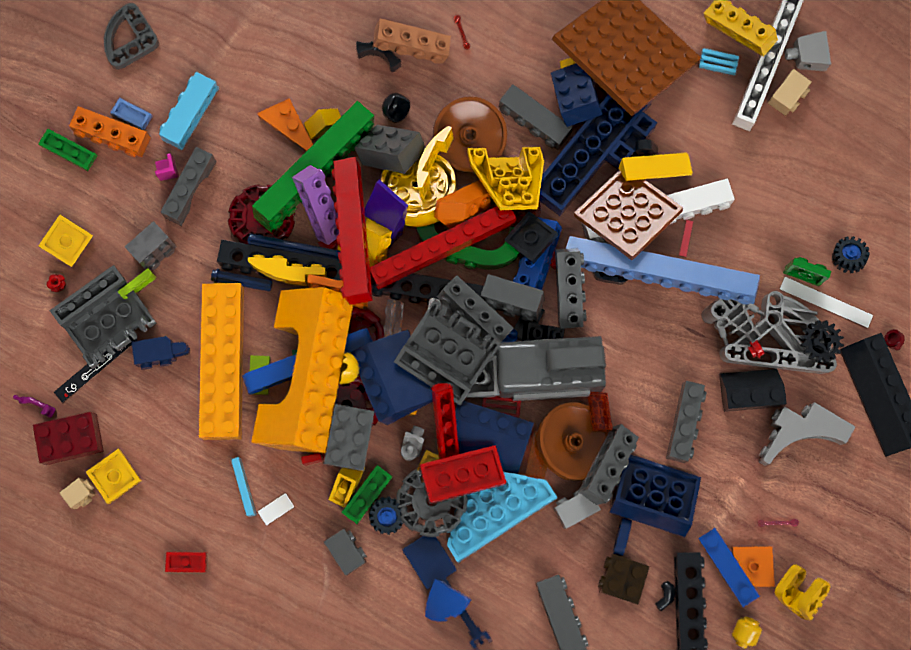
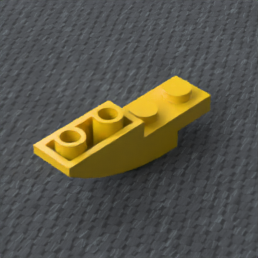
M264 255L248 257V262L254 269L267 277L283 283L307 286L309 274L327 278L326 268L319 264H312L311 267H303L302 264H292L289 266L287 258L280 255H274L273 258H265Z

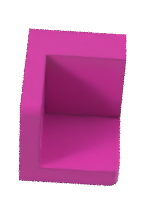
M171 153L167 154L168 159L155 162L157 168L155 174L160 181L178 177L176 162Z

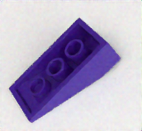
M380 179L376 182L365 206V216L392 231L390 246L403 234L408 204Z

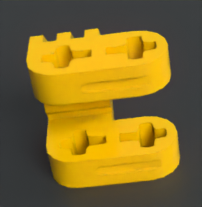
M794 564L778 583L775 589V596L800 618L812 620L814 618L812 615L818 612L817 608H821L823 605L822 601L830 590V583L817 578L805 593L799 591L798 588L806 577V570Z

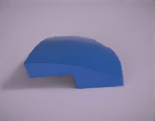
M435 579L428 596L425 617L433 621L445 622L447 621L445 618L459 616L472 599L460 591L452 589L441 580Z

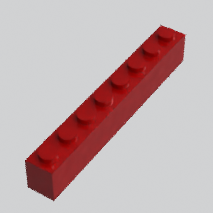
M356 157L334 161L332 177L335 181L333 192L337 198V201L334 202L335 211L338 213V218L335 219L336 227L339 230L337 242L341 248V252H338L339 262L342 264V269L339 270L344 286L341 287V294L343 299L346 298L349 305L373 301L361 166Z
M496 206L371 266V277L379 290L514 225L516 216L513 210H499Z

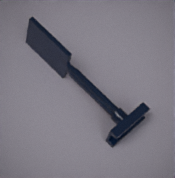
M422 536L402 549L427 590L432 587L435 579L441 580L451 587L447 577L456 572L457 569L437 537ZM465 609L460 614V617L469 629L468 633L472 638L469 643L474 650H479L476 646L478 643L483 645L484 639L491 643L492 639L487 631L482 632L479 626L476 627Z

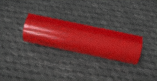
M439 383L432 387L438 455L439 459L459 455L453 387L447 383Z

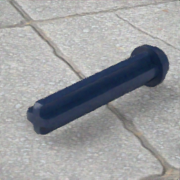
M219 268L213 269L211 274V281H214V283H241L243 287L268 292L272 288L271 280L220 271Z

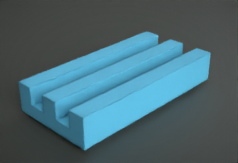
M703 48L699 68L735 75L739 56ZM704 61L713 62V63L719 64V65L731 66L732 69H731V68H727V67L718 66V65H713V64L704 63Z

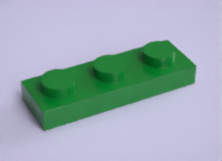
M50 129L46 130L38 143L40 147L86 171H89L97 158L96 153Z
M377 465L341 513L358 525L393 476Z

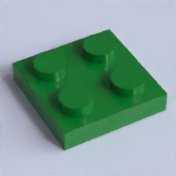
M797 257L785 266L783 274L819 287L830 278L832 271L828 270L824 265H814L805 258Z

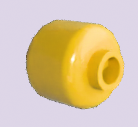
M746 616L744 619H738L732 632L736 644L742 648L756 646L762 632L759 626L760 623Z

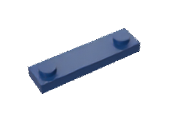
M716 528L699 538L700 542L742 607L759 598L758 592Z

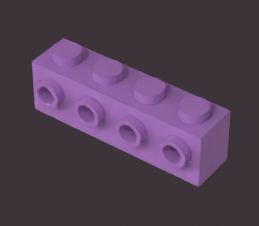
M310 165L294 175L292 179L317 240L329 245L339 235L335 219L338 218V213L335 211L331 190L326 185L323 171Z

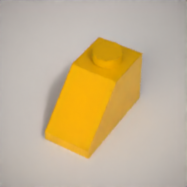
M341 468L328 500L345 508L351 500L364 471Z

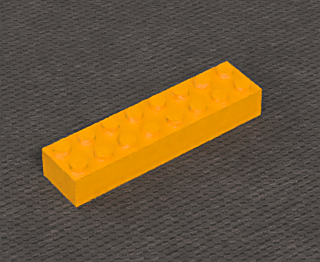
M241 283L202 284L199 438L202 440L242 439L244 287Z

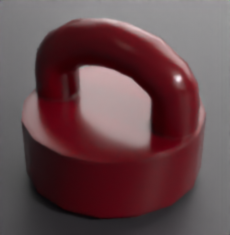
M893 329L886 333L884 339L889 348L898 351L904 344L905 336L900 331Z

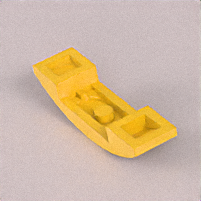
M448 126L440 131L429 142L420 158L417 169V184L421 198H425L432 184L429 172L439 151L447 153L454 139L452 127Z

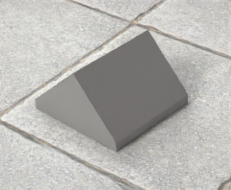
M497 356L491 357L466 398H491L500 395Z

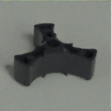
M373 41L369 43L356 42L359 59L368 55L379 56L388 63L390 72H395L401 67V59L396 57L392 51H382L377 47H373Z

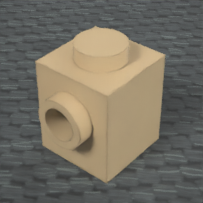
M81 478L76 479L60 492L72 509L88 505L92 501L91 498L95 495L92 491L94 487L90 481Z

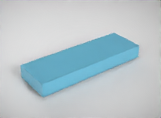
M239 457L234 458L231 461L246 516H256L242 459Z

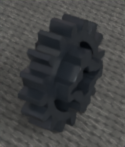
M818 320L815 321V324L810 323L808 328L803 329L805 335L800 336V339L804 340V343L800 344V347L806 348L803 353L810 354L808 359L815 358L817 363L821 362V360L825 363L829 362V359H836L835 354H841L838 348L844 346V344L840 343V340L844 337L838 335L841 330H835L834 323L828 325V320L822 323Z

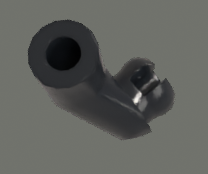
M665 581L662 584L661 588L664 591V595L655 603L661 612L675 599L676 588L669 581Z

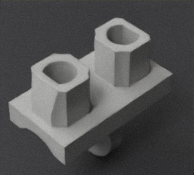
M415 425L410 433L406 431L401 448V456L409 461L420 456L424 443V438L422 437L424 429Z

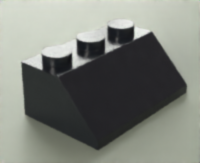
M777 369L719 374L724 412L778 408L787 404L784 383Z

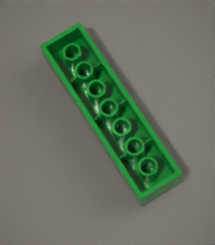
M357 101L252 205L254 218L269 232L280 228L284 222L283 219L287 215L290 217L296 211V206L300 202L302 203L292 177L310 165L321 169L325 177H330L332 169H334V161L347 159L348 154L351 151H356L355 146L372 130L374 115Z

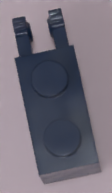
M167 336L132 342L134 365L139 368L141 367L142 370L153 368L152 365H172V362L177 361L176 357L186 356L190 352V348L186 343H174Z

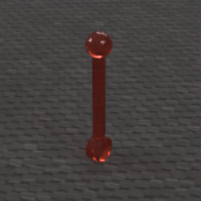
M455 15L454 22L457 23L464 42L463 47L468 50L471 46L467 42L461 26V17Z

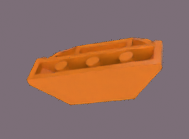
M478 180L436 200L434 217L448 229L453 228L486 212L491 203V196L482 182Z

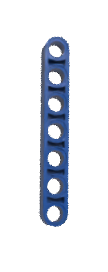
M368 328L347 335L344 353H350L373 341ZM297 354L243 374L242 377L248 394H254L292 380Z

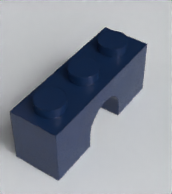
M642 112L631 125L624 138L619 140L608 153L606 161L618 169L622 158L635 155L636 141L647 139L654 131L657 122Z

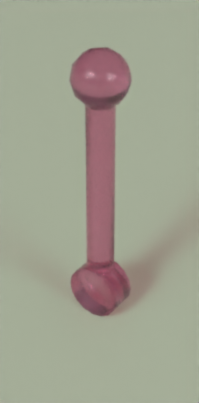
M761 519L758 521L759 527H764L765 525H791L795 527L799 524L797 519H792L791 521H764Z

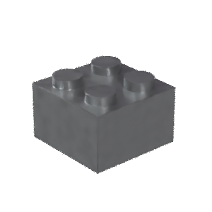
M153 221L131 240L125 248L145 269L155 270L160 265V261L174 253L176 246Z

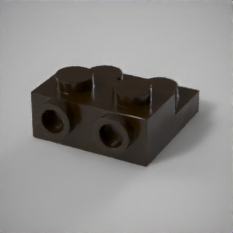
M611 554L610 557L607 556L604 563L606 572L604 576L600 577L598 587L601 588L600 592L639 605L650 566L616 554Z

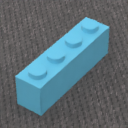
M198 72L189 78L186 90L181 92L177 105L170 110L168 120L159 129V136L163 141L183 150L219 89L216 81Z

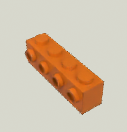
M79 106L69 124L73 134L77 137L84 138L85 136L91 138L90 140L96 144H107V147L115 151L123 150L125 154L131 157L139 156L142 158L151 139L144 130Z

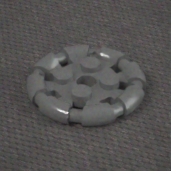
M417 469L413 470L403 479V485L397 491L396 503H399L397 508H402L400 512L402 514L400 516L402 522L411 531L415 530L425 537H438L439 534L444 532H451L462 521L463 513H466L467 495L437 502L432 507L428 506L426 503L427 493L425 486L420 480L422 477L421 472ZM410 486L416 489L413 496L407 493ZM412 504L414 511L408 512L407 505ZM451 506L456 508L454 515L448 513ZM419 517L426 520L424 526L417 523ZM442 518L444 524L436 527L435 521Z

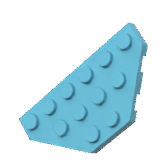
M504 472L507 482L505 485L467 494L468 504L466 513H463L460 524L451 531L447 543L458 563L557 499L558 497L548 481Z

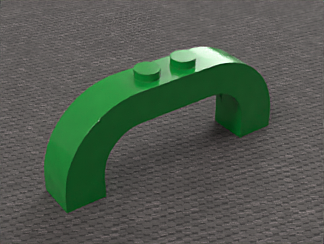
M434 224L416 227L421 242L438 235ZM510 226L509 233L514 229V227ZM505 242L500 248L495 250H483L468 246L444 259L451 264H457V262L464 264L469 269H475L476 267L484 270H495L514 262L520 256V253Z

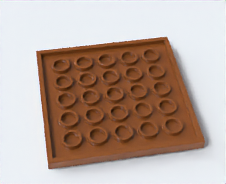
M601 0L557 32L552 38L574 62L631 116L635 115L701 60V57L641 0Z

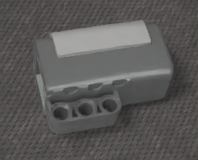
M601 336L503 342L495 354L497 356L499 396L501 398H513V401L586 397L590 393L602 392L606 386L605 348L602 345Z

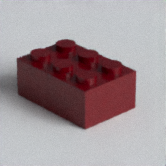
M93 412L33 425L40 464L50 465L104 452L98 417Z

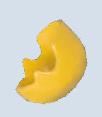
M350 353L343 354L342 373L340 374L339 384L351 383L358 377L359 364L354 355Z

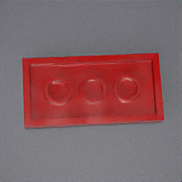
M496 445L419 465L429 504L502 486L507 483Z

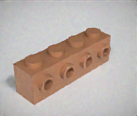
M380 18L375 26L373 47H377L382 51H394L399 55L414 56L416 59L431 60L433 63L439 64L444 63L449 56L451 36Z

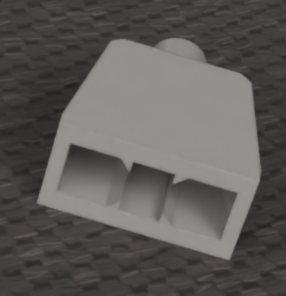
M826 31L797 38L793 48L785 49V59H795L797 69L826 71L831 65Z

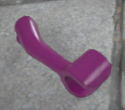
M13 396V399L18 400L20 404L30 403L42 408L41 414L52 418L56 410L54 407L44 404L33 397Z

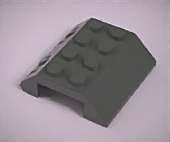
M114 265L49 310L83 353L82 357L91 369L100 365L98 359L102 363L106 360L102 354L105 351L114 355L116 353L114 347L119 351L132 342L129 336L135 340L138 336L134 330L138 327L141 331L146 332L148 330L145 326L146 324L149 328L157 324L134 290L126 295L127 299L122 298L117 292L127 285L128 282Z
M434 299L407 343L394 360V363L431 387L439 383L450 384L453 387L454 402L461 405L502 342L494 338L490 343L489 341L492 336L489 334L485 336L483 341L477 337L482 329L477 327L475 332H473L472 330L475 325L462 316L456 321L455 319L458 316L456 312L448 319L444 316L448 307L444 305L439 310L442 303Z

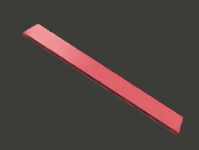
M686 220L679 256L686 257L693 221Z

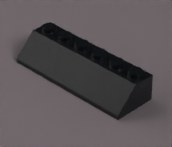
M882 332L839 349L885 457L910 449L911 399Z

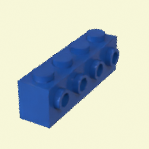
M539 218L559 235L534 264L524 256L520 259L517 275L514 276L513 282L542 290L562 227L557 221Z

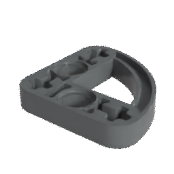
M128 3L121 7L112 16L105 30V53L110 64L115 69L127 67L156 50L159 46V40L138 6L133 3ZM130 10L136 15L137 18L135 20L129 13ZM126 19L137 38L114 51L115 33L120 24ZM140 23L146 25L142 31L136 30V26ZM151 39L153 43L149 44L147 40ZM132 47L139 48L138 53L135 55H131L129 50ZM116 57L120 58V63L116 62Z

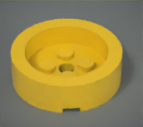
M437 155L429 174L432 184L425 198H421L418 187L413 186L417 182V169L420 158L405 174L383 170L381 181L408 204L404 225L423 227L439 222L434 217L436 200L457 191L453 168L440 155Z

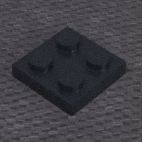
M528 211L504 241L534 264L559 234Z

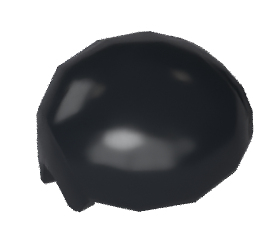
M400 93L389 94L384 99L381 107L383 115L394 123L404 120L410 111V101Z

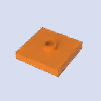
M772 546L732 547L733 556L754 587H775Z

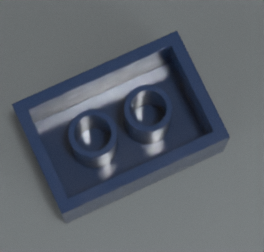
M577 63L551 72L560 113L566 127L603 115L594 81Z

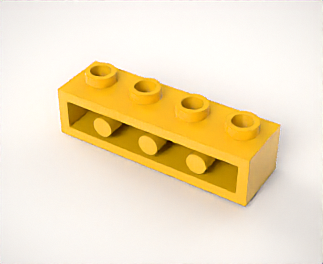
M714 0L703 13L709 25L763 57L778 41L776 29L772 25H765L758 17L748 15L744 9L734 7L728 0Z

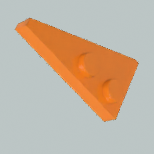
M290 98L257 113L261 120L266 121L276 131L281 132L287 139L303 148L305 152L313 145Z

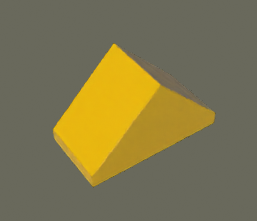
M337 108L319 109L304 123L311 141L321 137L341 117Z

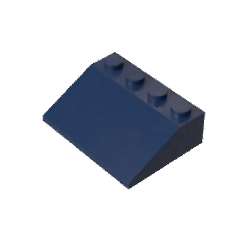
M408 329L372 341L350 352L358 361L359 375L376 417L380 423L389 425L433 402L432 387L394 363V360L411 336Z
M463 401L461 405L457 404L455 415L459 454L496 445L503 472L518 474L534 423Z
M630 455L629 463L622 471L621 479L616 485L609 513L685 537L693 523L701 477Z

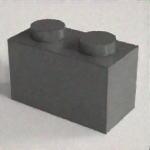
M342 529L324 541L344 575L347 576L367 563L364 559L367 555L361 547L357 548L354 544L356 538L350 530L347 532L345 529Z

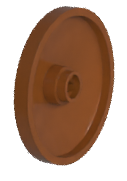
M462 97L447 104L436 117L433 126V138L444 128L452 127L454 139L447 153L439 151L438 155L447 160L453 169L461 172H474L470 166L467 153L468 148H486L488 158H499L504 152L507 143L506 123L500 111L490 102L478 97Z
M577 402L564 403L550 410L539 425L537 433L539 454L544 464L555 475L570 481L585 480L609 431L593 430L590 406ZM591 409L592 416H594L593 409ZM594 416L592 420L593 423L597 425L599 423V418ZM601 417V424L597 426V430H604L602 425L606 424V421Z

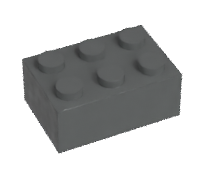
M383 125L374 126L355 146L362 165L403 174L422 156L426 148L420 132Z
M489 274L481 293V298L495 311H503V314L509 317H514L515 315L522 317V320L530 323L533 321L538 322L545 301L543 290Z
M334 405L326 453H324L322 464L364 471L374 411Z

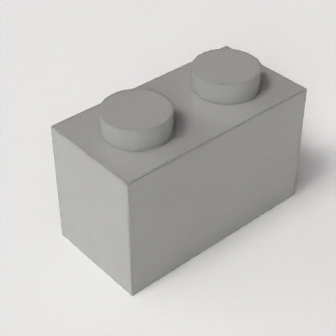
M576 491L573 493V498L567 500L565 497L556 502L557 507L553 509L563 528L567 529L600 511L599 505L594 504Z

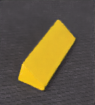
M688 153L624 157L621 159L618 168L626 181L688 176L693 173Z

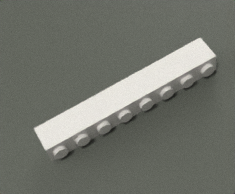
M803 0L781 1L772 26L776 29L778 41L764 57L759 56L732 125L750 131L755 124Z
M728 179L667 195L683 207V212L670 224L677 222V219L681 218L684 220L695 217V214H709L717 208L719 210L729 208L735 199ZM582 223L587 240L604 242L603 238Z

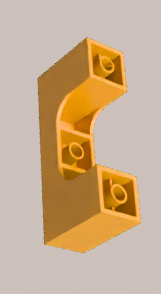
M325 287L281 290L274 328L298 335L299 337L290 390L281 403L258 405L251 443L280 450L326 453L353 305H349L346 298L343 299L340 292Z

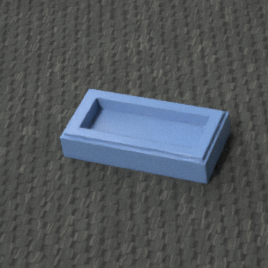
M121 98L118 99L110 112L112 116L141 130H145L153 117L151 113Z

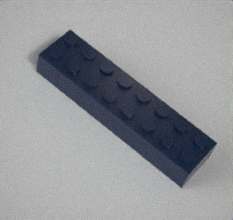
M608 94L600 104L603 115L587 120L543 173L539 201L558 216H561L606 161L608 153L619 140L624 138L634 121L642 112L645 113L652 101L635 115L631 116Z

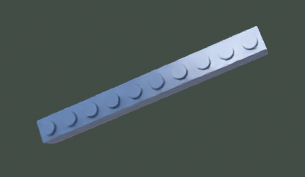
M573 236L569 237L566 249L578 248L580 253L584 254V265H581V268H586L590 272L600 271L609 276L619 275L628 280L637 279L647 284H661L665 288H680L684 292L694 291L703 296L713 295L722 300H736L741 304L755 303L760 283V275L645 251H642L633 260H630L611 244Z

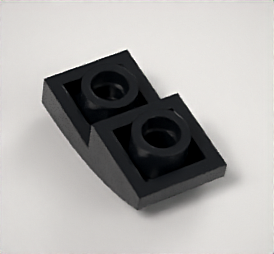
M525 322L522 341L562 339L565 328L560 329V327Z

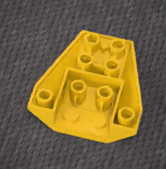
M522 147L519 157L488 158L486 148L467 149L470 166L499 210L538 208L544 166L540 147Z

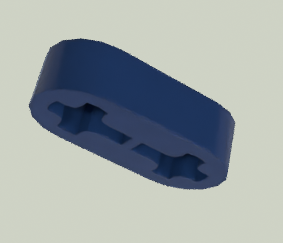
M622 517L613 547V554L624 555L632 520Z

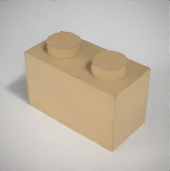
M793 69L768 104L785 116L789 111L794 112L800 104L797 102L799 98L802 97L804 99L809 93L810 89L808 87L811 81Z

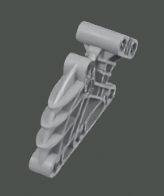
M773 291L762 298L761 310L754 304H741L736 300H722L718 298L702 311L703 321L708 324L714 323L715 329L718 330L720 337L723 338L725 346L722 347L719 354L721 360L726 363L816 374L832 372L837 366L835 359H829V362H825L824 364H827V367L825 365H817L818 363L815 361V358L808 359L810 354L803 353L806 348L800 347L801 341H804L800 339L802 335H795L788 325L800 326L802 330L808 328V324H815V321L819 320L815 316L818 315V312L809 310L800 302L784 296L778 291ZM770 297L775 298L776 305L770 303ZM748 309L761 315L760 321L753 325L751 320L754 314L749 316ZM769 315H771L772 317H774V319H775L774 324H771V323L768 321V316H769ZM783 315L789 317L790 319L783 318ZM726 327L731 330L728 333L729 335L736 333L740 336L731 344L728 343L726 338L727 334L724 329ZM768 332L783 348L762 347L764 352L771 356L770 363L751 361L746 356V352L749 351L748 347L751 346L750 342L753 343L756 340H760ZM730 350L731 353L739 352V354L731 356L727 351ZM786 357L788 360H790V363H788V361L786 360L779 361V359Z

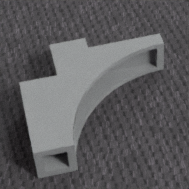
M815 402L803 408L802 416L785 406L779 410L776 409L771 417L773 420L771 426L777 430L774 429L768 438L770 443L767 447L764 446L759 453L761 457L759 463L764 466L770 465L774 457L782 449L798 440L817 438L829 440L839 445L846 444L855 426Z

